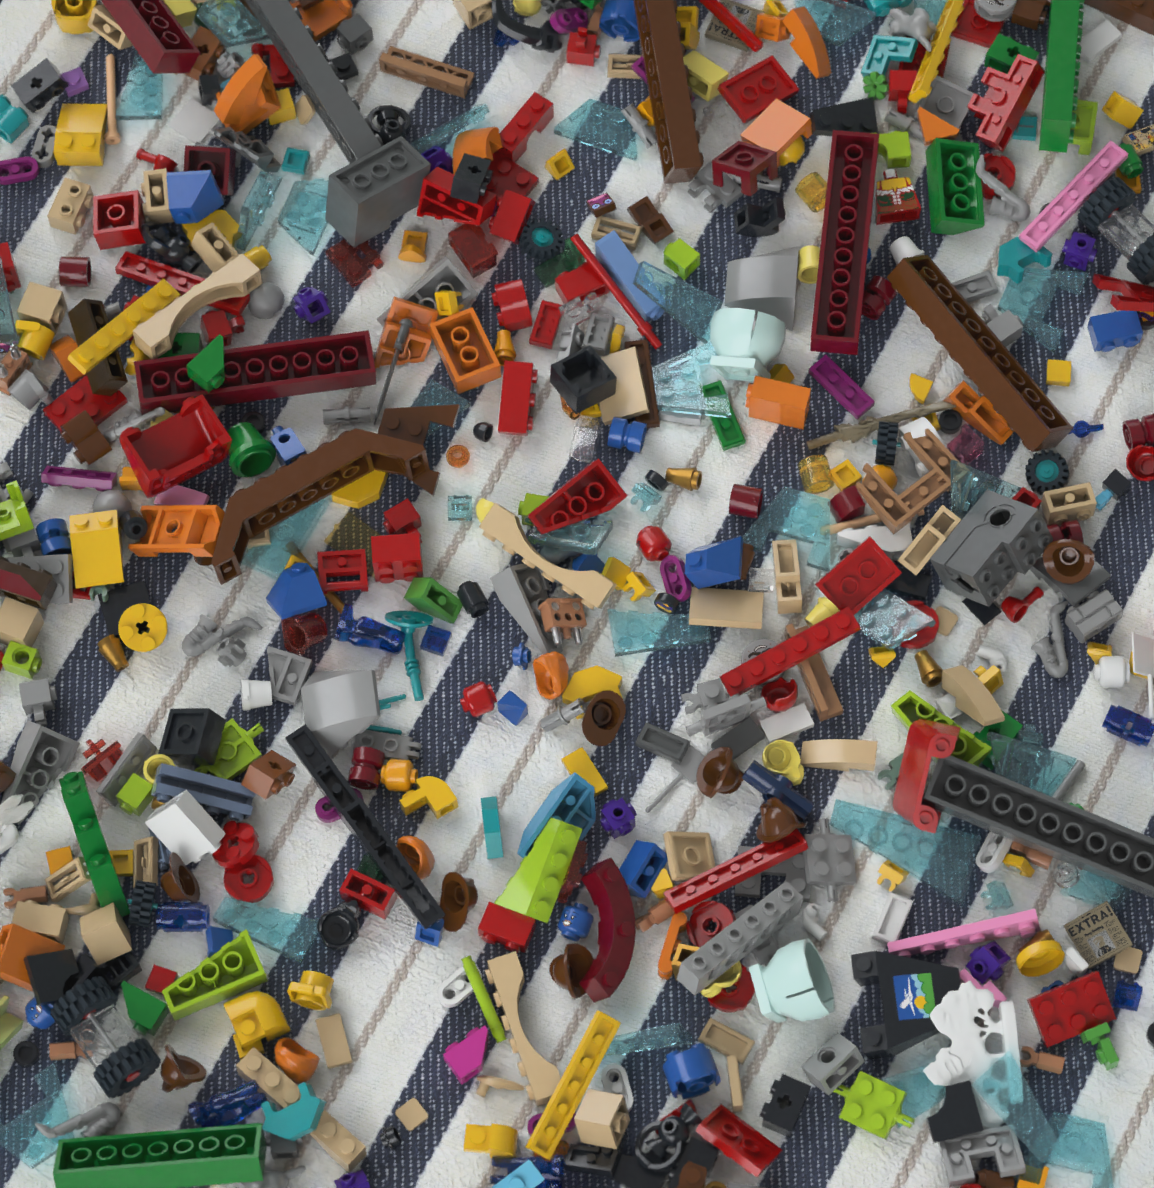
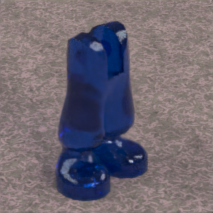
M345 603L334 640L350 642L358 647L376 648L396 655L401 652L405 640L404 632L367 616H362L356 620L353 617L352 605Z
M252 1080L232 1090L215 1094L207 1102L194 1101L188 1105V1109L194 1122L197 1125L201 1124V1128L237 1125L245 1117L261 1108V1104L268 1101L263 1092L250 1097L260 1087L256 1080Z
M555 1154L550 1161H546L540 1156L492 1157L491 1161L492 1166L508 1168L507 1175L527 1160H531L541 1174H549L553 1177L561 1178L564 1173L563 1154ZM490 1175V1184L495 1185L506 1176ZM544 1178V1181L535 1188H562L563 1180Z

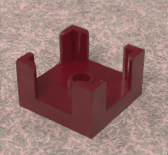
M737 141L712 160L713 185L724 186L723 172L741 177V192L752 196L758 190L757 175L767 168L769 180H773L778 176L777 153L769 149Z

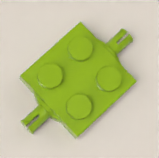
M233 718L225 723L215 764L201 765L194 771L204 774L209 772L216 777L227 780L234 779L245 771L249 764L262 757L261 752L254 745L253 739L264 732V729L257 723L250 730L246 731L239 727Z
M859 1071L855 1083L850 1088L841 1084L838 1088L843 1091L837 1088L833 1091L845 1097V1105L839 1118L887 1140L892 1127L897 1122L910 1129L913 1124L904 1121V1119L914 1123L915 1118L902 1113V1104L907 1092L863 1071Z

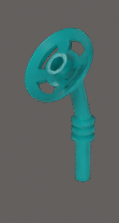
M416 611L388 612L385 614V620L401 627L403 632L406 674L410 677L414 700L421 701L424 699L419 676L421 674L419 660L415 656L413 633H415L416 628L432 624L433 617Z

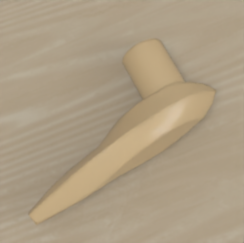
M91 894L89 904L66 908L67 913L85 916L100 909L98 907L99 900L97 894Z
M480 1075L477 1077V1081H480V1084L475 1094L485 1097L489 1086L509 1090H524L525 1087L510 1080Z

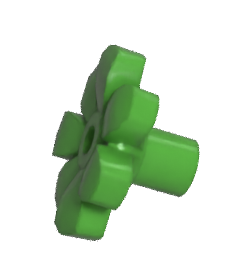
M877 71L870 73V76L867 75L863 78V83L867 84L863 89L865 93H869L868 98L873 97L874 100L877 98L882 100L886 97L885 92L889 90V85L883 74L879 75Z

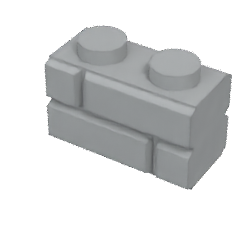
M1107 589L1100 593L1094 591L1086 598L1087 601L1082 605L1077 604L1075 607L1071 606L1067 610L1068 614L1065 618V624L1082 644L1122 617L1123 609Z

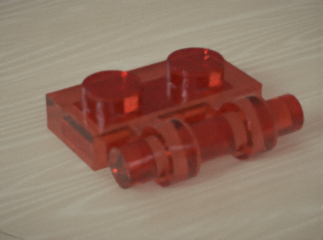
M343 239L325 251L327 258L352 288L372 276L368 267L374 265L377 269H380L384 265V262L380 259V254L368 245V240L354 248ZM360 250L366 255L362 260L356 254Z
M578 840L559 891L558 901L560 903H567L574 887L578 888L582 874L579 873L580 867H584L588 857V853H585L587 843Z

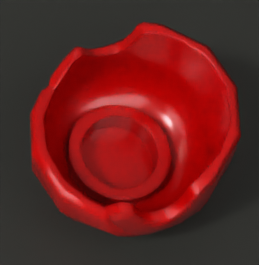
M1140 444L1129 451L1126 457V466L1129 473L1135 479L1146 482L1154 480V447Z
M780 677L778 680L764 685L760 697H764L768 709L784 712L795 705L798 698V686L794 679L788 682L783 677Z

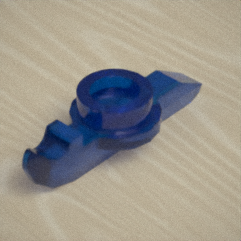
M1080 420L1072 426L1073 429L1069 434L1074 433L1077 437L1083 438L1090 432L1103 430L1104 425H1089L1088 422Z

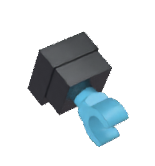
M217 74L200 75L198 89L202 106L211 105L212 100L217 99L216 94L219 91L223 92L231 78L219 84Z
M1114 469L1102 482V488L1105 491L1096 496V508L1102 510L1111 497L1118 501L1131 490V482L1117 469Z

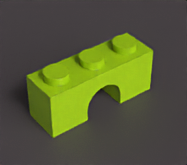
M892 131L879 134L878 154L886 160L887 169L910 167L911 149L908 132Z

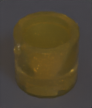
M818 172L810 173L799 182L795 192L813 213H817L825 208L827 182Z
M825 455L809 456L798 463L804 491L807 494L823 493L834 486L832 472Z

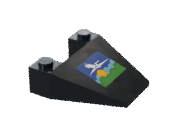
M879 951L851 955L854 980L861 987L880 984L885 1024L860 1028L863 1053L870 1060L895 1056L940 1032L931 1020L930 1014L937 1005L941 1004L943 997L947 995L948 991L959 990L961 980L958 968Z

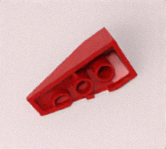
M598 458L569 479L529 513L527 517L540 534L543 535L610 511L625 499L627 495Z

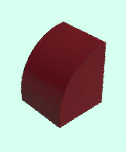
M853 485L835 495L829 501L828 507L836 522L840 523L863 515L865 503L856 486Z

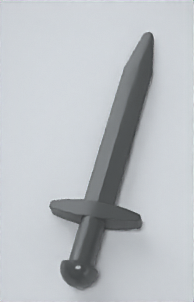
M407 318L399 322L401 326L394 345L396 350L379 400L374 425L383 407L399 353L403 351L409 329L413 327L412 321Z

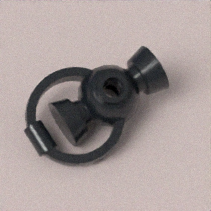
M378 106L367 117L372 125L370 129L374 135L378 134L383 145L400 136L406 140V136L411 128L409 114L396 106ZM376 116H377V119H376V120H377V123H378V124L380 125V127H381L380 129H378L377 127H375L374 124L372 123V120H373ZM399 116L406 123L404 127L398 122Z
M149 221L142 225L141 233L143 239L151 249L163 256L162 262L165 265L174 267V265L182 264V270L193 274L203 261L201 258L190 255V240L186 236L178 234L172 228L159 222ZM157 230L152 236L150 231Z
M687 1103L680 1110V1117L669 1116L663 1121L652 1122L646 1125L638 1134L635 1142L636 1160L646 1170L665 1171L674 1167L682 1158L685 1143L690 1136L689 1126H696L703 1121ZM655 1130H658L659 1138L656 1140L652 1138L645 1143L662 1160L667 1155L666 1150L668 1147L676 1148L674 1155L662 1164H654L642 1152L643 1141Z

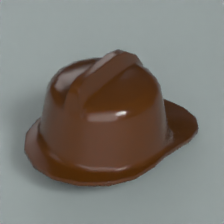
M602 691L596 694L587 706L582 721V731L585 738L595 746H606L611 743L624 720L626 707L623 698L618 693Z
M172 852L169 858L170 870L162 875L160 879L161 887L173 901L189 900L196 903L200 898L198 882L179 855Z
M449 872L442 881L440 907L446 914L443 917V927L449 932H456L462 928L468 911L476 905L478 900V892L474 880L463 878L457 872Z

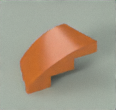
M488 127L459 132L453 148L454 175L464 153L493 160L492 154L502 147L499 128Z
M393 297L375 354V368L391 365L396 350L394 349L395 341L401 326L399 322L404 318L410 319L413 327L409 329L403 351H400L396 365H403L407 362H424L432 341L429 324L436 322L438 311Z

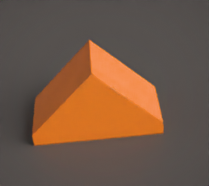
M919 107L917 118L925 146L930 145L935 138L952 140L958 137L960 131L958 128Z
M66 335L53 342L49 350L70 383L85 375L67 359L69 354L78 348V345L69 335Z

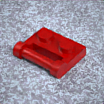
M255 43L251 46V53L258 54L262 60L264 55H270L271 78L275 88L295 86L293 74L273 44Z
M365 549L317 552L319 584L323 594L332 591L348 590L368 592ZM360 575V580L326 582V577Z

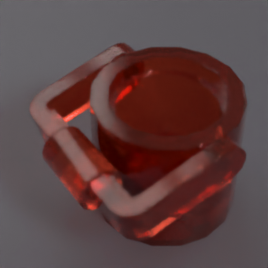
M308 613L302 617L295 615L283 620L281 619L284 647L294 654L304 655L305 650L322 642L327 637L326 623L316 613Z

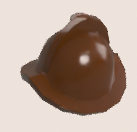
M1060 539L1051 542L1045 547L1042 554L1046 571L1053 579L1063 584H1074L1084 580L1090 574L1094 565V552L1091 548L1080 541L1072 539Z
M719 747L712 750L703 758L698 767L696 775L697 786L702 794L709 798H712L717 792L731 794L738 790L743 781L742 776L744 773L732 759L733 750L730 747Z
M775 797L768 799L766 804L760 806L762 818L756 835L757 839L764 843L781 840L796 828H806V823L798 821L794 810Z
M578 943L566 945L564 954L554 958L550 964L549 973L552 980L562 989L569 990L573 999L583 996L586 992L579 982L588 972L594 960L593 956L586 947Z
M165 1045L167 1055L163 1060L160 1072L163 1080V1091L168 1093L173 1089L186 1088L191 1083L201 1082L206 1079V1070L202 1064L192 1058L177 1054L171 1045Z

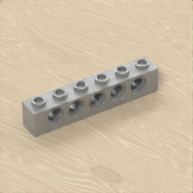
M785 881L682 961L677 980L695 996L797 916L800 912L804 896Z

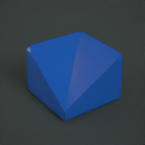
M510 690L497 703L498 711L515 726L528 715L527 704Z

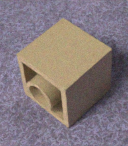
M453 0L454 7L469 30L493 18L492 0Z
M29 282L17 309L19 320L38 322L40 325L52 330L56 335L64 318L67 304L62 291Z
M5 597L0 607V643L8 646L10 641L32 647L44 624L39 609Z
M114 902L79 918L81 937L97 965L132 950L130 931Z
M588 1089L574 1120L581 1143L617 1149L629 1124L630 1117L623 1095Z

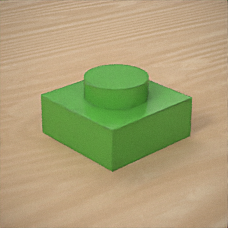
M1106 1022L1079 1035L1083 1044L1091 1041V1044L1095 1045L1100 1040L1106 1039L1105 1035L1111 1032Z
M1109 1037L1100 1040L1097 1045L1098 1050L1095 1051L1101 1065L1104 1064L1107 1070L1117 1067L1119 1058Z

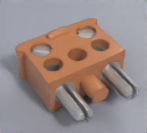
M11 345L9 352L0 362V391L8 396L11 394L7 389L25 369L29 371L33 365L28 354L18 349L16 345Z
M547 598L538 606V609L541 611L545 632H552L555 645L563 643L561 632L564 639L572 638L571 632H573L576 645L584 643L581 629L587 623L581 598Z

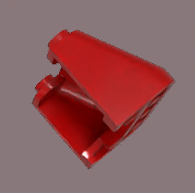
M203 394L187 398L182 403L183 406L180 413L144 431L133 427H128L122 431L119 442L147 498H152L216 466L228 456L232 438Z
M926 719L914 721L909 728L894 794L893 808L898 815L918 829L936 833L942 811L921 803L931 757H949L953 753L956 741H958L961 728Z

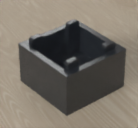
M591 345L551 365L550 383L575 414L615 395L617 377Z
M210 708L170 709L158 754L170 757L174 765H214L226 720Z

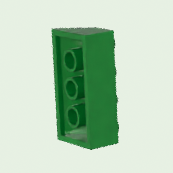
M935 138L925 151L931 233L956 235L984 227L981 178L976 174V164L980 157L979 143Z

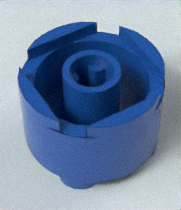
M606 0L599 24L600 29L606 35L615 39L617 35L624 37L623 41L626 42L640 40L633 0Z
M704 1043L695 1044L689 1050L683 1052L673 1051L666 1055L667 1061L663 1065V1071L674 1098H677V1095H682L683 1099L698 1097L709 1092L711 1084L715 1083L717 1086L721 1081L710 1049L705 1047Z

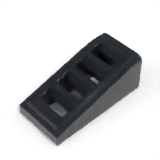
M131 951L105 962L102 965L105 971L100 977L105 979L113 991L123 981H128L140 973L142 968ZM125 959L130 964L128 969L122 963ZM117 965L123 972L120 975H118L114 969V967ZM108 971L114 977L112 982H110L105 974Z

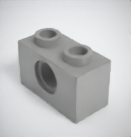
M837 1032L801 1067L808 1080L829 1096L865 1061L857 1046Z

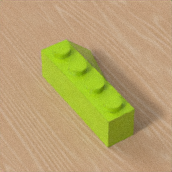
M910 690L891 705L892 713L908 731L911 724L918 719L960 727L952 719L944 716ZM960 727L959 738L956 741L951 756L979 766L991 752L992 747L986 743L984 744L975 735ZM933 756L931 757L932 760L936 763L938 758Z
M550 818L534 842L533 848L520 863L521 866L515 875L510 878L506 884L507 887L494 903L548 923L583 829L561 820Z
M245 929L237 938L226 943L210 958L207 957L200 962L199 966L191 972L188 971L165 988L162 993L174 1021H177L263 984L268 979L248 931Z

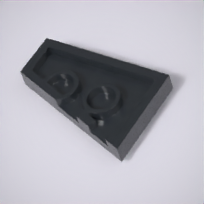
M873 97L815 109L810 113L813 135L832 136L833 130L878 133Z

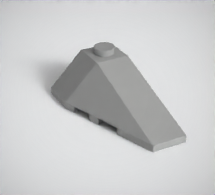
M445 256L400 298L437 310L434 292L442 290L461 292L462 295L457 296V303L464 306L477 296L478 293ZM390 307L377 318V321L383 327Z
M523 563L510 566L492 576L490 580L499 600L542 654L553 651L562 652V644H554L552 632H545L541 611L538 609V606L548 598L547 591L550 589L548 579L541 575L542 573L539 572V568L535 566L532 569Z
M27 720L17 742L11 764V769L16 773L12 784L4 790L1 801L2 803L10 796L23 794V797L18 805L32 801L34 806L22 820L16 822L18 824H21L39 803V798L47 789H51L55 784L54 780L60 773L68 769L80 745L79 742Z

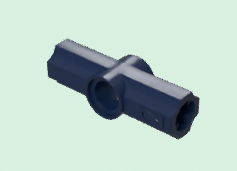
M756 760L751 763L742 776L743 780L762 793L765 802L773 797L779 799L783 804L794 810L800 822L805 819L814 806L811 801L793 789V783L788 778L782 775H774Z

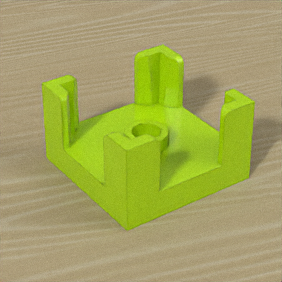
M1078 100L1077 110H1072V112L1077 114L1076 126L1071 129L1074 130L1073 144L1080 145L1078 154L1090 156L1098 102Z
M17 480L6 484L11 499L0 503V541L34 529Z

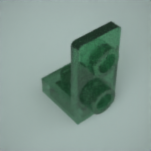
M571 237L564 240L565 250L562 253L534 268L535 274L544 287L554 284L555 278L561 273L577 269L585 262L584 256L570 240Z

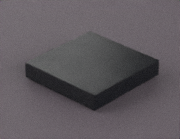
M144 581L108 591L109 598L106 602H103L102 594H97L109 635L114 634L116 638L120 637L118 624L126 609L139 603L151 604ZM147 621L137 623L136 625L139 631L150 629L147 627Z

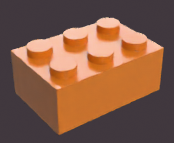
M473 307L429 324L431 338L458 394L501 378L500 363Z

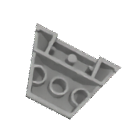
M799 246L728 262L724 306L755 310L756 316L758 311L772 315L783 321L786 329L793 331Z
M374 670L314 671L301 688L305 724L331 760L334 758L333 754L340 748L344 749L348 746V741L352 737L364 732L381 716Z

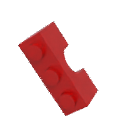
M534 92L500 132L502 147L497 152L516 163L527 150V142L531 134L535 130L541 133L554 118L553 103Z

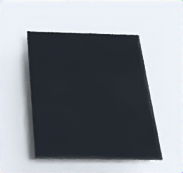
M968 598L962 601L970 612L984 625L1002 612L994 603L987 607Z

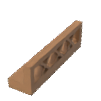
M393 46L389 47L387 54L382 52L379 59L381 72L464 99L475 77L473 72Z
M793 623L787 625L785 628V639L787 640L808 629V625L798 629L794 628ZM820 653L797 664L820 722L843 714V708Z

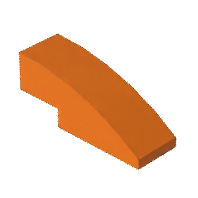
M805 6L793 8L782 20L795 37L790 43L791 47L816 79L829 76L831 68L828 53L814 19Z
M253 54L238 69L220 95L214 112L223 124H239L245 106H254L267 70L266 64L258 54Z
M964 380L943 400L955 405L956 407L951 408L952 410L957 411L963 420L999 445H1002L1013 433L1007 425L1008 422L993 409V404L986 397H980Z

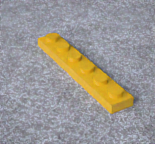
M947 0L936 26L937 31L933 34L930 41L932 51H926L908 96V100L914 104L921 98L925 99L932 90L931 82L938 75L937 67L945 57L943 52L951 41L950 34L958 24L956 19L964 8L962 5L964 0Z
M162 279L71 352L67 359L85 375L133 336V330L140 323L146 322L157 311L163 310L180 296V293L165 279Z
M596 1011L525 1147L547 1160L551 1159L621 1025L620 1022L601 1011Z

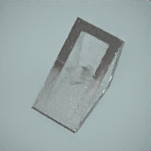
M585 415L579 416L574 425L569 453L570 459L588 463L593 462L603 425L602 419Z

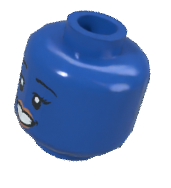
M580 903L564 907L557 925L561 931L560 935L579 942L580 939H585L594 920L593 915L588 912L589 907Z
M34 997L25 1007L27 1022L39 1029L49 1028L55 1023L50 1012L54 1004L37 1006Z

